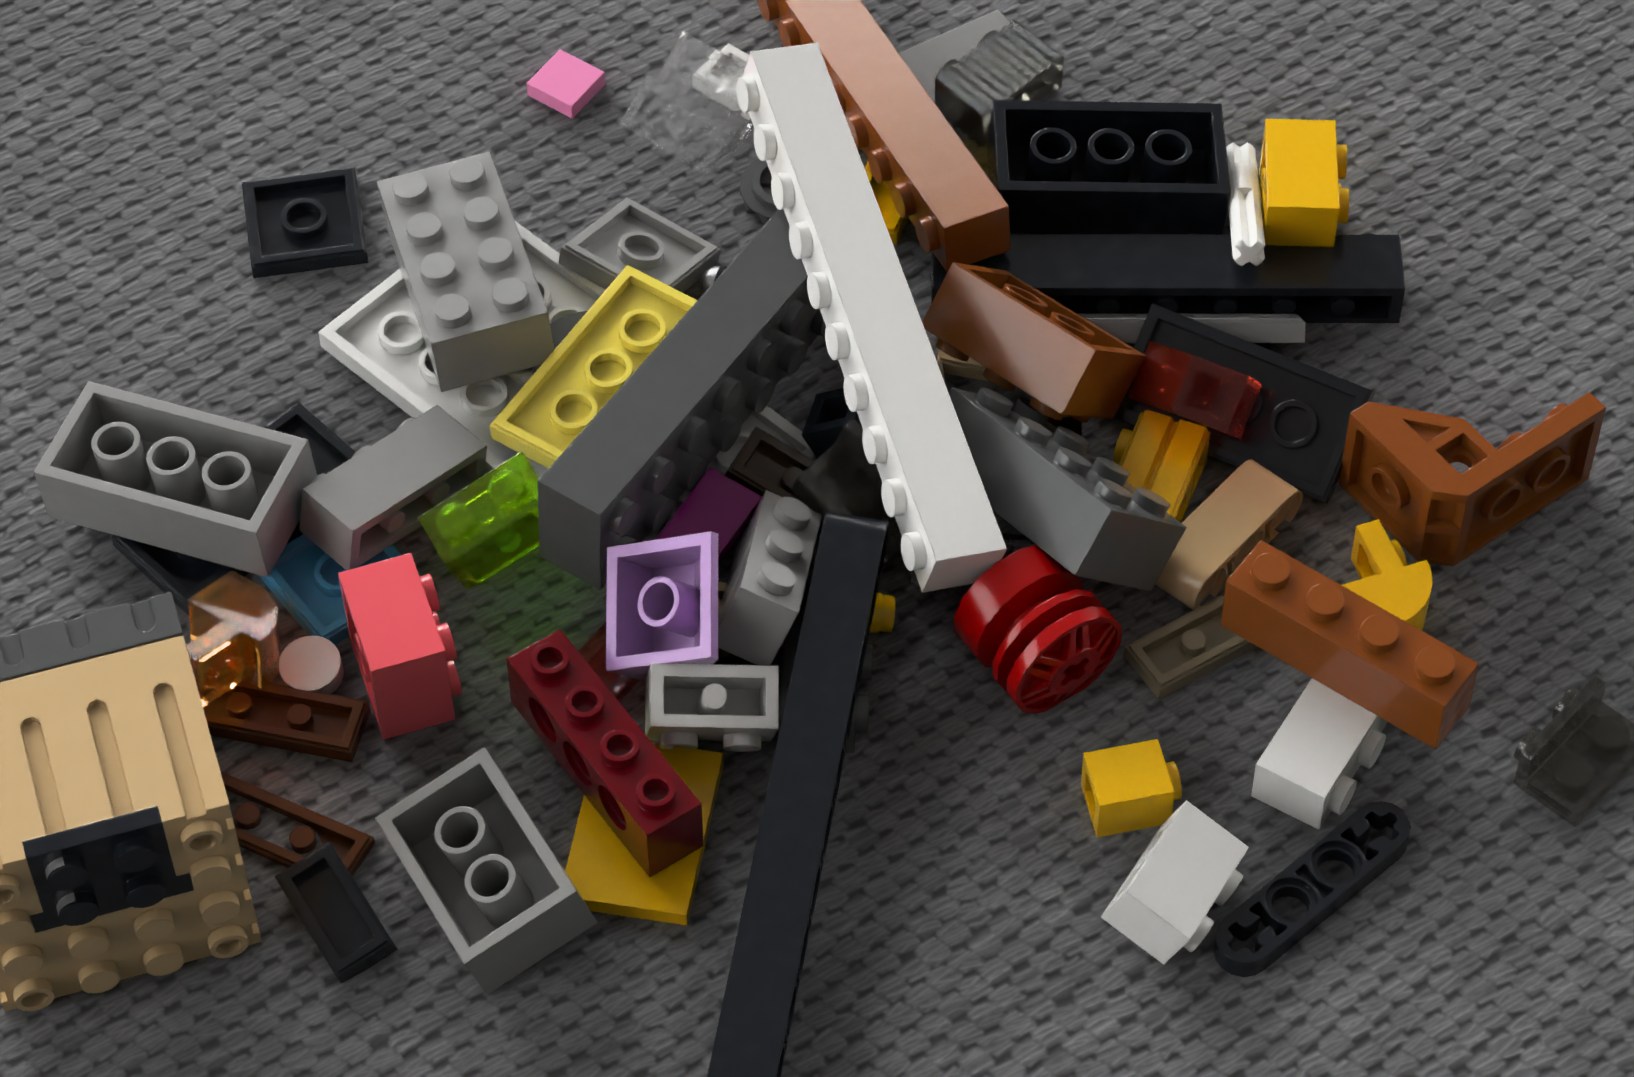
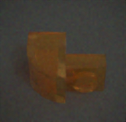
M232 570L188 599L191 642L186 647L202 706L205 707L225 692L232 690L244 679L261 689L266 688L277 676L280 660L278 607L271 594L258 584Z

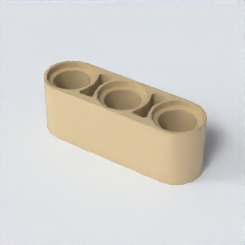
M1254 460L1245 461L1182 522L1187 528L1155 585L1192 610L1200 607L1199 604L1209 594L1215 597L1225 587L1227 579L1260 540L1269 543L1279 533L1274 529L1284 519L1290 522L1295 517L1301 506L1303 493Z

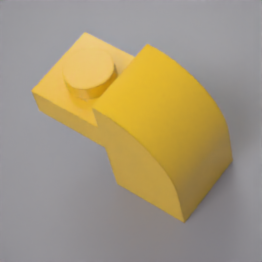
M1379 519L1357 525L1351 561L1361 579L1342 584V586L1422 631L1432 589V572L1428 561L1424 560L1407 565L1400 543L1397 540L1390 541Z

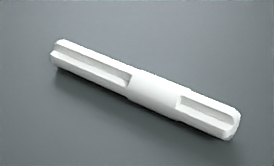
M1233 142L1226 147L1231 189L1228 210L1232 255L1234 261L1240 266L1247 262L1257 266L1265 259V236L1256 150L1248 142L1241 147Z

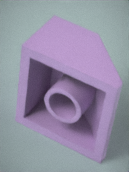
M710 531L607 547L606 671L645 682V677L651 663L714 664L718 660V533Z

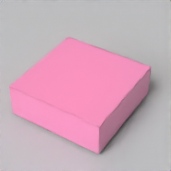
M561 49L526 83L528 96L572 119L606 85L604 71Z

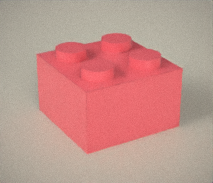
M411 553L339 572L338 577L350 643L382 739H388L455 720L452 697L462 695L459 676L453 661L457 659V653L448 623L440 624L436 612L440 610V605L431 575L419 576Z

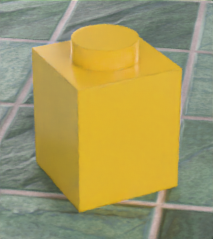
M1158 739L1083 753L1081 787L1096 837L1163 825L1172 815L1174 800L1182 798V786L1178 768L1174 761L1165 762Z

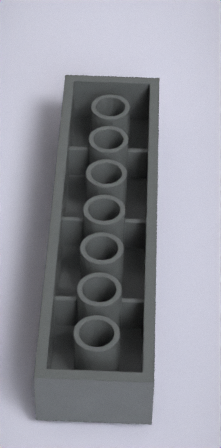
M784 209L776 211L538 480L540 557L601 590L607 584V547L642 542L651 531L659 532L669 520L674 504L686 490L688 492L693 491L706 474L708 464L719 451L727 452L734 445L740 434L741 427L753 412L760 413L765 409L772 398L775 386L786 373L792 375L799 369L805 359L807 349L818 336L825 337L826 325L820 309H814L808 298V276L802 259H796L793 256L790 248V226Z

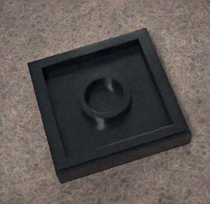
M355 167L242 182L253 279L368 263Z

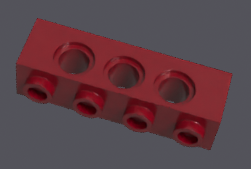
M561 629L506 658L511 703L649 877L703 847L701 802Z

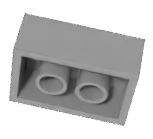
M485 747L375 817V820L460 959L487 995L598 923Z

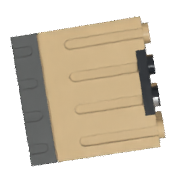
M172 592L149 597L148 600L132 604L128 602L85 613L82 617L66 621L62 619L19 630L18 633L0 637V999L4 1012L17 1008L22 1011L40 1010L50 1005L54 998L79 991L93 994L102 993L114 988L123 979L145 973L154 976L168 975L179 970L185 962L211 955L217 958H230L245 951L248 945L262 942L230 804Z

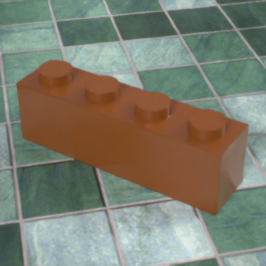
M1260 540L1227 579L1221 626L1430 747L1437 749L1469 709L1479 666L1478 662L1268 543Z

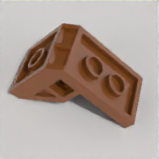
M1588 392L1569 405L1566 403L1557 405L1544 417L1540 424L1524 434L1517 432L1510 435L1496 449L1465 419L1368 401L1350 413L1339 485L1375 520L1379 519L1383 528L1418 562L1427 560L1429 564L1455 566L1589 479L1606 407ZM1460 462L1467 465L1469 469L1460 474L1450 464Z

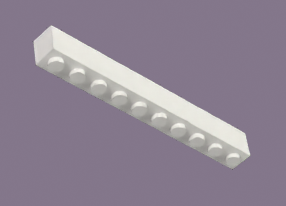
M818 43L750 51L743 77L737 79L736 94L738 104L742 112H749L754 126L756 154L761 161L766 160L772 176L771 192L774 204L777 209H784L790 226L789 243L792 254L796 259H802L808 276L807 293L809 301L814 309H820L826 325L825 342L828 354L832 360L839 361L843 372L846 404L850 411H857L863 428L862 443L866 459L870 464H876L882 480L881 496L884 509L889 517H895L902 536L900 546L903 562L909 571L914 570L922 593L973 584L982 574L1003 558L1007 548Z

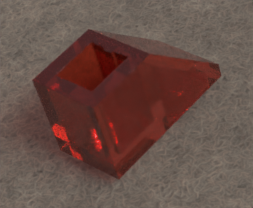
M1149 341L1144 353L1146 357L1136 374L1128 398L1241 440L1262 383L1248 375Z

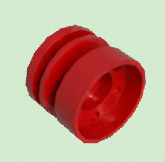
M1037 545L1017 550L996 562L970 587L961 599L954 615V632L985 667L992 668V677L1007 691L1009 697L1025 713L1038 714L1045 712L1087 688L1113 660L1122 639L1121 625L1106 608H1103V605L1091 591L1083 590V582L1079 577L1071 573Z

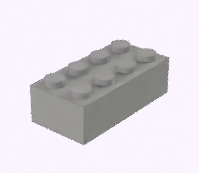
M490 151L377 181L387 231L441 392L542 365L555 350L548 311Z
M91 381L87 382L33 472L46 511L51 518L264 577H269L300 520L302 489L317 476L308 439Z

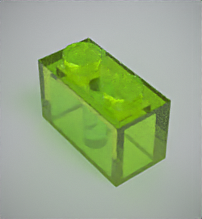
M522 451L418 517L444 564L466 589L482 583L539 546L538 480L541 478V475Z

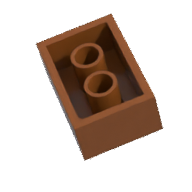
M953 262L922 321L924 329L939 338L935 344L938 349L961 361L967 362L969 357L985 366L982 375L987 380L1010 391H1014L1017 386L1033 396L1029 403L1031 407L1050 418L1060 421L1064 415L1085 423L1088 422L1090 417L1113 419L1146 357L1141 352L1008 271Z

